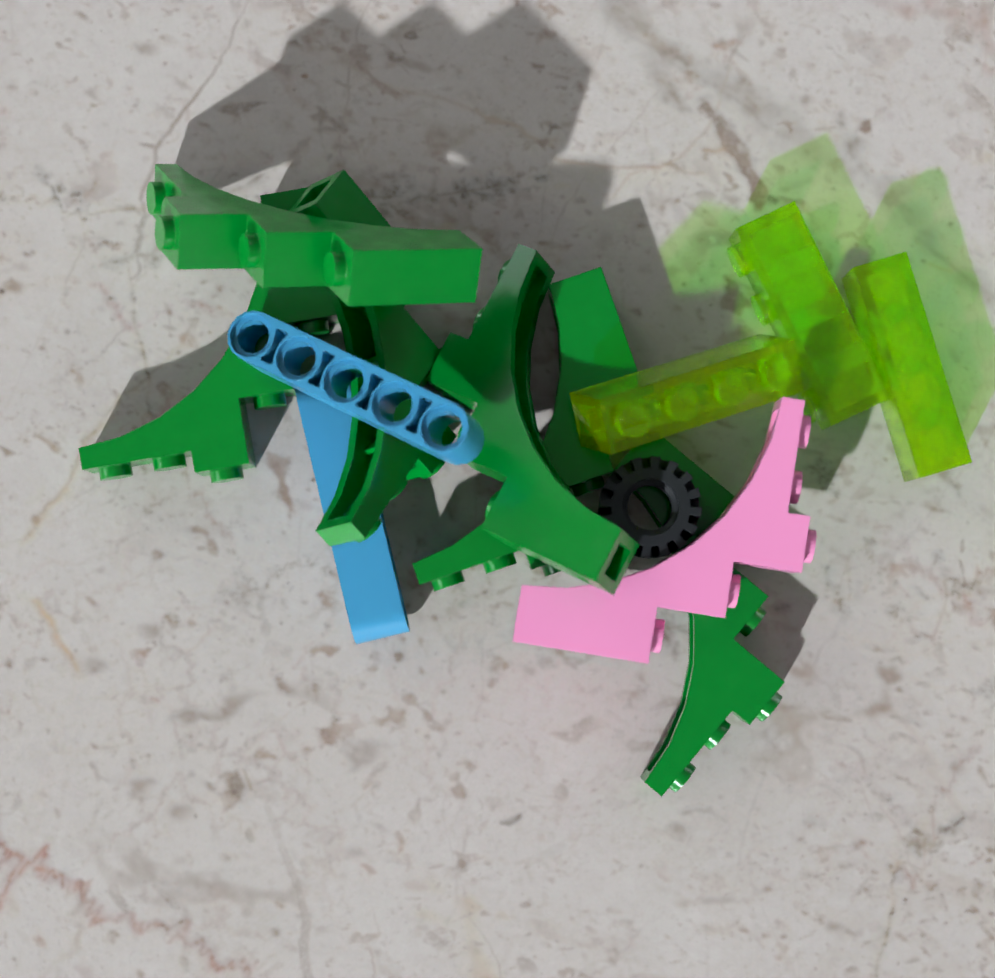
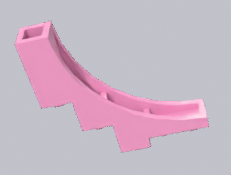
M782 397L774 402L764 444L746 482L719 518L691 543L648 569L624 576L614 595L592 585L568 588L521 585L512 641L649 664L650 652L660 653L664 636L665 620L656 618L657 607L725 618L727 607L736 608L740 592L741 576L732 574L734 564L789 573H802L803 562L811 563L813 560L817 534L816 530L809 529L810 516L788 513L789 503H798L802 488L803 473L802 471L795 470L798 448L806 449L811 429V416L803 415L805 400Z

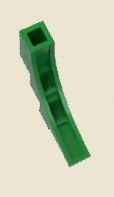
M155 164V181L148 183L146 191L147 208L149 213L156 219L155 240L157 248L163 252L177 270L245 269L261 288L328 286L347 306L476 302L483 248L460 230L374 226L291 212L250 201L217 189L193 177L177 164Z
M344 169L311 184L290 209L291 212L326 219L391 227ZM325 286L329 292L343 333L346 352L417 386L424 387L427 383L425 379L440 350L406 311L405 305L347 306L328 286ZM363 376L357 377L351 382V397L357 395L362 389ZM412 399L402 401L395 408L394 422L401 421L408 416L412 408ZM352 416L345 465L335 496L316 532L329 546L366 540L379 528L381 524L380 515L390 500L397 497L404 490L408 480L418 477L426 479L433 476L443 467L445 461ZM447 426L442 435L443 446L452 444L456 438V434L449 426Z
M308 187L260 195L261 204L290 211ZM256 283L247 312L253 310L263 312L312 336L327 334L330 332L329 325L339 323L329 292L325 286L261 288ZM269 333L264 334L258 339L255 345V352L265 347L269 339ZM228 347L222 359L196 389L163 415L120 437L80 447L79 454L82 470L99 473L100 480L107 481L133 476L132 467L153 463L154 471L183 468L187 466L186 457H192L195 473L202 476L210 475L211 483H224L243 479V469L256 467L246 404L254 403L255 410L283 407L287 405L286 397L296 395L295 388L260 372L236 356Z
M518 244L511 259L506 261L500 269L498 283L486 306L477 313L470 337L466 339L450 332L443 347L439 349L440 353L430 368L425 381L445 398L474 410L472 417L479 422L484 431V444L479 455L467 464L474 470L504 483L501 489L490 498L485 511V520L481 528L501 543L614 595L640 544L623 529L589 510L573 495L553 466L538 431L530 391L531 347L539 310L555 271L537 250ZM461 426V428H460V430H459V432H458L457 439L459 438V436H460V434H461L462 426Z
M602 267L549 284L548 297L558 336L559 379L553 416L543 443L553 466L569 489L572 488L575 497L603 488L605 485L603 477L614 472L594 412L602 410L604 417L609 418L636 408L633 399L640 397L645 391ZM481 524L452 546L413 563L419 585L431 582L435 592L464 582L465 578L462 571L483 564L487 574L517 563L514 553L519 551L501 543L482 529ZM525 554L530 570L542 567L545 577L561 571Z
M649 427L615 467L614 471L632 459L656 456L661 457L660 459L671 460L679 464L678 467L682 471H687L691 475L694 487L698 488L700 492L699 507H702V512L696 525L698 528L694 535L687 540V544L682 547L684 548L719 518L735 496L652 427ZM644 486L636 489L632 494L643 504L658 528L663 526L671 512V505L667 495L659 488L653 486ZM734 567L732 574L741 576L736 608L727 607L725 618L687 612L689 618L688 665L681 700L664 742L640 776L661 797L668 788L677 792L687 782L696 768L690 763L703 746L711 750L724 737L731 726L725 719L731 712L740 720L750 725L756 717L761 722L764 721L782 700V696L777 691L785 681L734 640L739 632L746 637L757 627L766 614V611L760 606L769 597Z

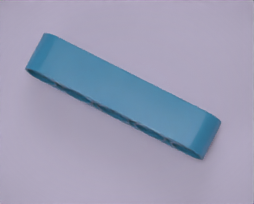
M255 310L244 312L236 317L230 325L227 336L231 351L260 372L447 463L455 465L467 464L474 460L482 451L484 431L481 425L457 404L263 312ZM269 333V339L265 347L255 352V345L258 339L264 334ZM311 355H316L315 364L312 369L306 374L300 375L301 365L304 360ZM363 376L362 389L357 395L347 398L346 392L349 384L357 377ZM412 399V408L408 416L401 421L394 422L395 408L402 401ZM461 422L462 431L459 438L454 443L443 446L442 435L444 430L452 423Z
M351 383L347 388V398H351ZM295 389L323 513L325 514L335 496L347 458L352 416ZM383 512L380 515L381 524L379 528L362 542L351 541L331 546L351 631L356 644L410 632Z

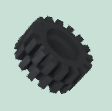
M639 457L621 465L607 479L599 496L598 515L623 529L640 544L634 555L637 558H659L679 550L694 535L698 528L696 526L698 518L701 517L702 507H699V498L701 496L699 489L695 488L691 481L693 478L687 471H682L678 467L679 464L671 460L660 459L661 457ZM653 486L659 488L667 495L670 501V516L666 523L658 529H642L636 526L628 515V500L631 494L640 487Z

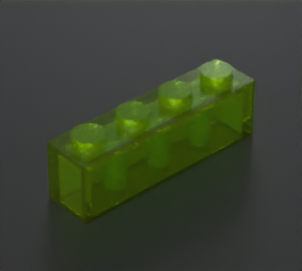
M795 201L736 228L729 238L732 246L727 248L728 258L734 271L740 278L745 275L747 276L755 295L750 297L753 310L763 326L771 325L779 342L774 345L776 357L786 374L794 373L803 391L797 395L798 399L805 400L803 413L811 416V423L817 421L823 431L891 398Z
M907 252L853 267L841 279L904 482L972 463Z
M757 334L570 392V398L581 446L612 455L777 401L782 397H790L802 393L804 390L794 338Z

